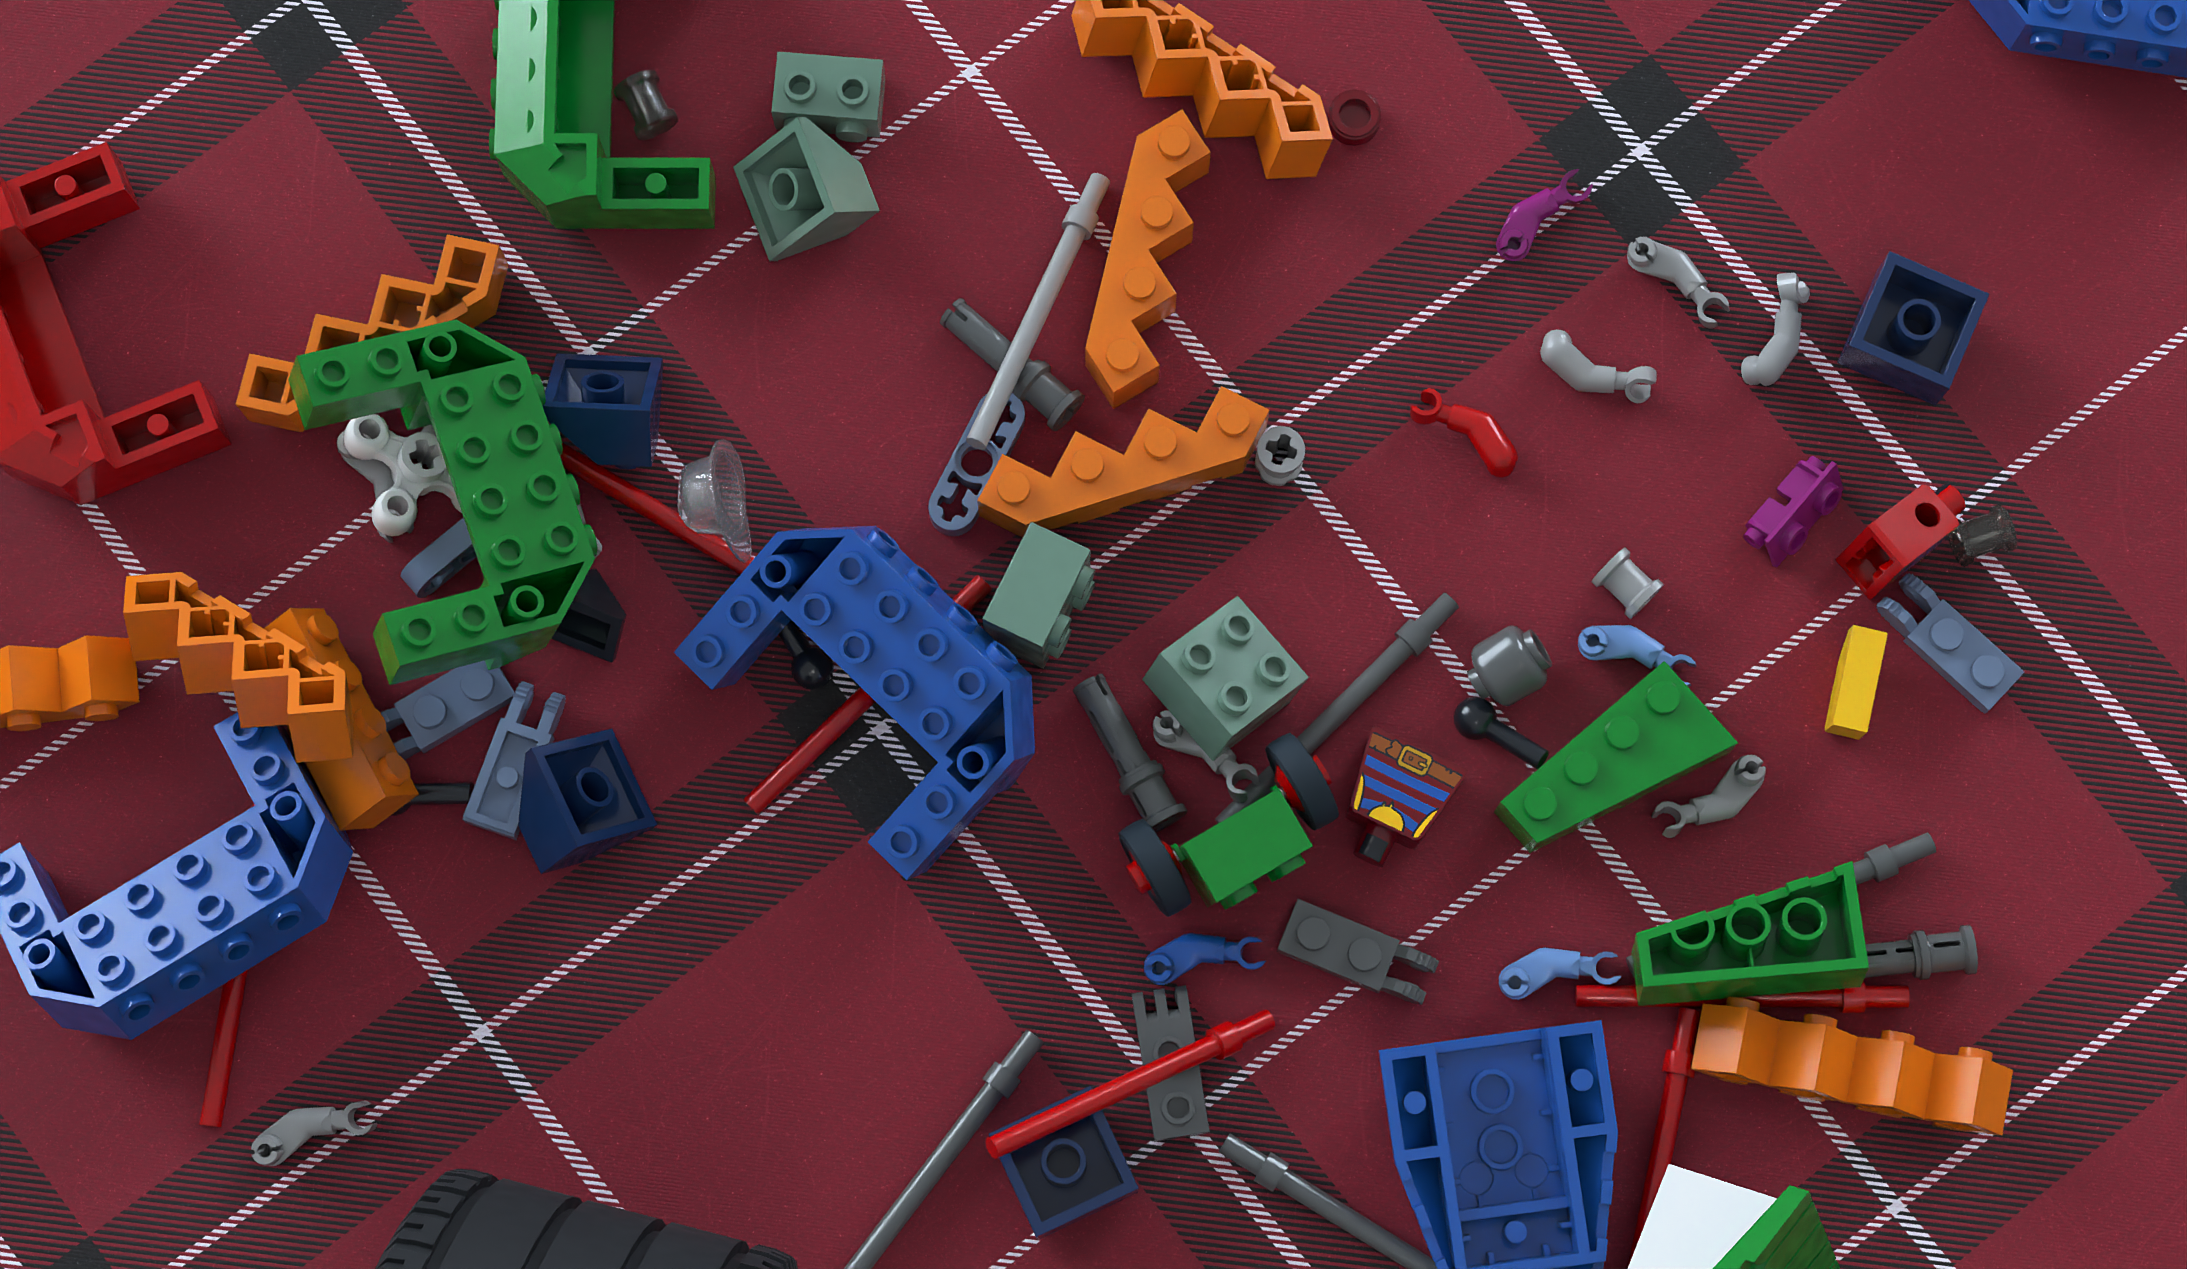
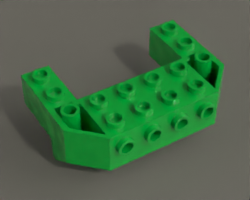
M494 0L495 8L499 10L498 28H494L492 34V50L494 60H497L496 78L491 80L490 94L491 106L495 110V128H491L489 132V154L491 160H497L505 179L556 229H715L716 177L710 158H611L615 0Z
M458 320L296 356L288 381L305 430L397 408L401 410L407 431L429 425L433 426L484 576V581L479 589L382 613L373 632V637L389 685L485 661L488 670H492L545 648L562 622L595 560L597 541L592 527L589 524L583 525L577 508L580 504L577 482L571 473H565L560 455L563 453V445L559 430L554 423L548 424L543 409L546 401L543 383L538 374H531L526 357Z

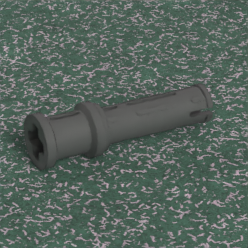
M959 298L952 304L956 311L953 313L948 308L941 317L940 324L950 330L998 372L1011 342L967 305L963 298ZM1028 357L1012 392L1022 402L1027 401L1048 419L1047 426L1054 432L1058 431L1076 414L1084 402L1085 395L1078 389L1071 391L1050 373L1052 367L1047 362L1040 361L1039 359L1032 361Z
M1104 675L1092 676L1078 684L1073 689V693L1084 708L1102 744L1117 767L1116 769L1121 776L1119 779V789L1122 795L1130 796L1141 818L1152 827L1155 833L1184 817L1188 810L1184 803L1177 804L1162 777L1165 773L1162 764L1157 763L1156 760L1151 761L1146 751H1144L1130 722L1112 694Z
M1960 925L1959 930L1956 932L1926 935L1923 930H1915L1912 934H1908L1907 940L1866 944L1869 969L1865 978L1912 973L1914 978L1925 980L1930 978L1931 973L1964 970L1965 974L1971 975L1976 974L1978 969L1977 946L1970 925Z

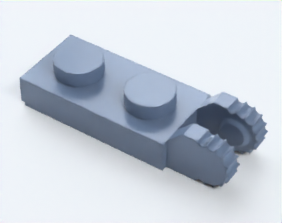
M1906 574L1899 581L1900 588L1907 597L1912 599L1928 615L1917 624L1908 611L1898 602L1888 597H1884L1877 604L1878 612L1905 637L1903 640L1905 644L1984 714L1987 713L2021 677L2024 671L1944 599L1940 601L1936 593L1928 585L1924 584L1922 580L1913 574Z
M481 661L449 671L394 703L395 708L385 710L381 714L385 719L387 732L402 723H405L412 736L394 743L398 754L406 760L419 751L426 753L510 704L515 692L500 667L488 670L485 661Z
M524 681L519 683L505 718H500L462 819L467 824L517 840L520 832L518 821L525 753L531 748L554 742L553 734L557 729L566 700L565 695L553 692L545 703L537 729L522 725L521 723L534 697V685Z

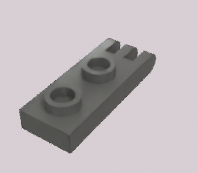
M1186 985L1175 987L1174 997L1178 1009L1168 1010L1164 988L1153 990L1156 1012L1146 1013V1000L1143 992L1131 993L1142 1066L1195 1042ZM1199 1065L1146 1089L1154 1142L1210 1133Z

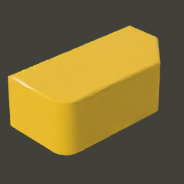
M1853 625L1848 630L1837 665L1825 723V732L1857 740L1868 732L1888 633Z

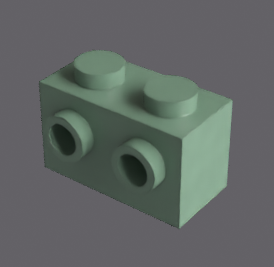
M777 52L771 110L775 129L781 130L796 117H806L824 133L836 134L835 136L843 141L863 142L867 140V137L880 138L886 81L883 60Z

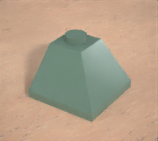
M796 117L733 167L769 261H778L844 237L880 211L862 164L806 117Z

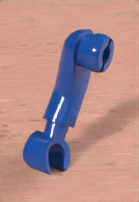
M1187 933L1151 952L1145 959L1144 973L1151 982L1157 985H1165L1202 962L1224 964L1225 960L1237 961L1246 969H1257L1262 967L1267 960L1254 964L1247 962L1242 955L1243 948L1247 943L1263 941L1259 937L1250 936L1242 939L1240 942L1227 941L1226 937Z

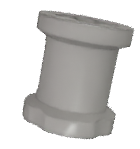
M1284 426L1270 428L1262 434L1258 441L1255 467L1263 481L1270 485L1283 486L1297 479L1302 470L1305 456V444L1302 437L1297 431ZM1278 448L1288 450L1287 458L1283 460L1282 465L1272 462L1273 455H1275Z
M1624 547L1597 573L1591 582L1596 587L1603 585L1626 607L1624 614L1629 619H1632L1660 591L1664 584L1659 579L1652 581L1629 559L1631 552Z

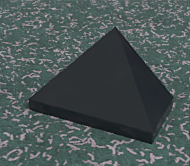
M589 569L562 622L551 639L612 663L617 655L626 613L597 569Z

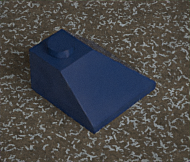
M557 353L545 390L546 401L543 409L547 421L550 424L554 423L565 437L598 465H614L617 468L626 470L636 469L641 466L652 467L659 436L663 358Z
M613 729L534 747L525 753L518 826L541 874L582 863L657 826V822Z

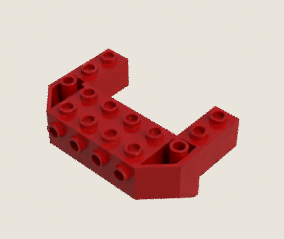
M107 142L8 181H5L0 176V467L14 479L79 505L86 504L232 445L215 399L200 380L105 417L41 248L140 209L123 163Z

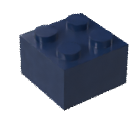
M1889 251L1875 273L1837 363L1936 406L1950 389L1987 302L1989 293Z
M1091 1086L1084 1088L1068 1097H1065L1032 1114H1029L996 1131H993L989 1133V1137L1007 1128H1010L1022 1121H1025L1035 1115H1038L1048 1109H1051L1063 1102H1066L1076 1096H1079L1089 1090H1092ZM1102 1110L999 1158L1037 1241L1137 1194L1139 1190Z

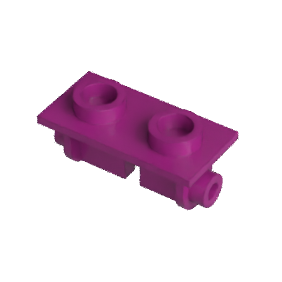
M1811 456L1807 461L1800 460L1776 489L1780 496L1790 502L1783 506L1769 497L1745 524L1747 528L1743 535L1745 541L1756 549H1760L1765 544L1774 567L1777 568L1788 554H1795L1805 543L1809 529L1820 516L1831 513L1839 503L1844 488L1837 463L1832 461L1826 467L1821 460L1814 456Z

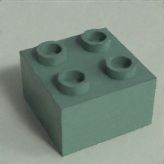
M1030 522L982 618L984 630L995 641L1005 646L1013 655L1044 669L1050 655L1059 659L1072 632V629L1069 628L1072 618L1069 616L1073 608L1080 611L1084 609L1095 586V581L1092 579L1096 570L1090 567L1091 550Z
M1236 596L1163 650L1142 680L1209 758L1214 761L1288 705L1309 677L1245 603Z

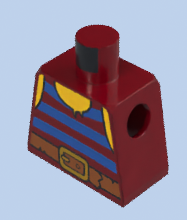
M1373 725L1364 748L1346 814L1347 819L1365 827L1353 854L1372 865L1383 867L1394 842L1415 850L1462 784L1468 770Z

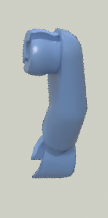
M1631 625L1590 626L1582 630L1578 637L1579 651L1589 660L1633 658L1649 669L1658 667L1663 661L1671 669L1679 663L1696 667V663L1691 657L1683 654L1672 656L1664 651V645ZM1684 682L1688 687L1691 686L1690 683Z
M1546 947L1539 948L1506 966L1499 975V986L1507 997L1519 1000L1527 997L1556 977L1579 979V975L1593 976L1599 983L1612 984L1617 982L1621 975L1602 978L1596 971V964L1601 958L1618 956L1615 953L1603 951L1595 957L1580 956L1578 951Z

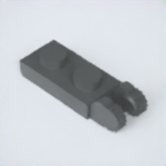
M1297 899L1276 951L1375 993H1379L1381 990L1419 1005L1423 1004L1426 992L1413 983L1386 976L1392 959L1410 965L1412 968L1424 973H1435L1439 960L1426 953L1400 945V940L1300 899Z

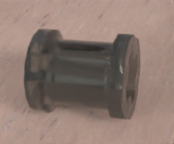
M655 70L635 73L621 81L614 88L617 100L625 102L636 124L633 129L639 140L654 138L670 130L679 121L675 110L668 108L657 86L660 78Z
M2000 504L1992 506L1988 514L1964 522L1958 519L1959 526L1948 536L1951 550L1958 563L1963 567L1973 564L1975 557L1999 549L2010 552L2017 548L2014 524L2007 510Z

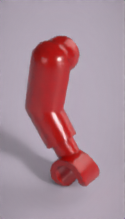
M1431 388L1421 392V401L1433 405V409L1424 411L1417 406H1410V416L1416 423L1431 424L1437 421L1447 424V429L1467 435L1491 475L1504 478L1513 472V468L1516 467L1518 453L1495 418L1489 413L1456 403L1453 406L1442 404L1440 393Z

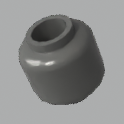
M1510 625L1474 646L1471 652L1474 668L1468 670L1467 675L1475 691L1482 699L1491 696L1499 704L1510 706L1541 689L1546 684L1548 679L1546 669L1552 666V662L1541 640L1532 629L1524 632L1517 626Z

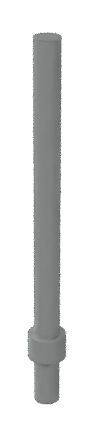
M1091 174L1078 203L1070 206L1062 222L1064 233L966 438V442L974 448L986 449L1083 240H1088L1092 236L1099 221L1096 212L1110 185V180L1102 174Z

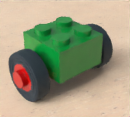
M1293 734L1282 735L1265 747L1267 759L1275 774L1276 785L1270 787L1272 792L1187 841L1180 847L1174 843L1170 848L1166 842L1159 839L1155 831L1144 819L1133 822L1118 833L1120 843L1130 861L1125 868L1132 882L1141 895L1148 892L1156 906L1165 916L1174 915L1192 903L1190 893L1182 878V868L1179 863L1183 865L1207 908L1220 902L1224 910L1231 908L1258 892L1253 883L1254 880L1267 874L1270 881L1274 882L1306 863L1301 853L1313 845L1290 807L1296 810L1302 820L1312 830L1320 829L1333 822L1339 816V811L1328 786L1332 784L1327 770L1316 755L1310 756L1306 748Z

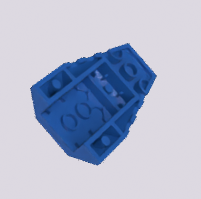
M1602 1020L1378 1050L1394 1164L1437 1269L1604 1268V1261H1606L1608 1239H1606L1609 1205L1612 1202L1614 1182L1612 1181L1614 1153L1617 1150L1618 1128Z

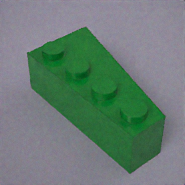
M1663 661L1500 801L1494 813L1528 852L1531 853L1593 822L1597 818L1618 808L1620 809L1638 800L1640 797L1728 755L1738 742L1670 666Z
M1853 861L1836 866L1832 871L1812 878L1806 876L1788 882L1785 887L1758 896L1752 894L1733 901V904L1710 912L1704 910L1636 933L1632 949V961L1638 1006L1861 987L1869 969Z

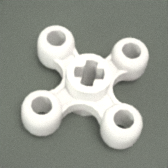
M377 414L351 419L343 436L344 446L348 453L360 460L376 459L384 462L391 469L392 480L394 481L391 489L383 492L373 505L371 512L372 522L378 531L388 536H399L407 532L417 516V498L431 491L444 493L451 499L454 507L462 513L432 425L424 426L421 432L414 433L409 437H402L390 431L385 420ZM361 433L369 435L372 439L364 438ZM411 459H417L418 463L413 464ZM426 464L429 469H423L422 465ZM388 509L396 510L400 516L393 515Z

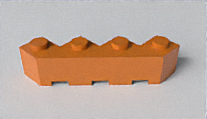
M1076 0L1071 16L1082 57L1132 55L1143 97H1194L1204 138L1254 136L1266 179L1316 177L1333 140L1320 95L1303 84L1297 89L1274 74L1276 66L1241 43L1237 48H1234L1212 33L1214 28L1212 24L1180 3L1174 8L1163 0Z
M1183 109L1139 134L1136 138L1085 347V366L1113 409L1159 382L1160 365L1139 333L1175 313L1177 293L1157 263L1192 243L1194 222L1175 193L1209 173L1211 152Z
M447 234L434 285L381 274L369 323L363 324L315 314L305 354L452 320H458L474 328L496 315L509 264L499 245ZM249 353L236 406L250 422L297 432L305 430L288 381L294 365L293 362Z
M1221 386L1197 432L1148 409L1124 455L1075 431L1051 478L1002 454L977 500L979 516L1023 538L1030 522L1048 530L1074 522L1079 524L1118 512L1120 508L1148 499L1153 501L1192 489L1193 485L1219 477L1224 479L1243 473L1259 439L1267 427L1270 410Z
M183 572L126 576L123 615L133 661L179 658L187 694L234 691L241 728L289 725L296 763L353 758L354 719L345 670L330 661L323 665L307 655L305 646L279 630L273 628L268 632L252 622L251 613L221 595L214 599L198 588L197 581Z
M86 635L59 648L8 645L0 649V728L7 727L11 731H29L40 728L41 723L84 717L87 721H107L118 718L119 710L140 702L136 661H133L129 638Z
M1728 997L1726 1006L1703 1004L1691 1066V1069L1726 1082L1745 1086L1748 1083H1757L1779 1089L1778 1093L1824 1102L1825 1100L1853 1104L1857 1110L1899 1119L1902 1117H1912L1933 1121L1932 1126L1993 1135L2003 1134L2013 1070L1993 1062L1992 1052L1972 1047H1959L1958 1055L1938 1054L1914 1045L1915 1036L1891 1030H1882L1880 1039L1857 1037L1837 1029L1838 1020L1818 1014H1804L1803 1022L1779 1020L1759 1012L1760 1003L1737 997Z

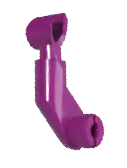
M1574 169L1565 174L1559 186L1552 190L1546 188L1514 205L1496 241V248L1500 256L1509 261H1520L1525 258L1529 253L1541 221L1559 212V206L1566 202L1578 204L1586 200L1592 191L1593 183L1580 196L1569 194L1566 189V183L1579 171V169Z

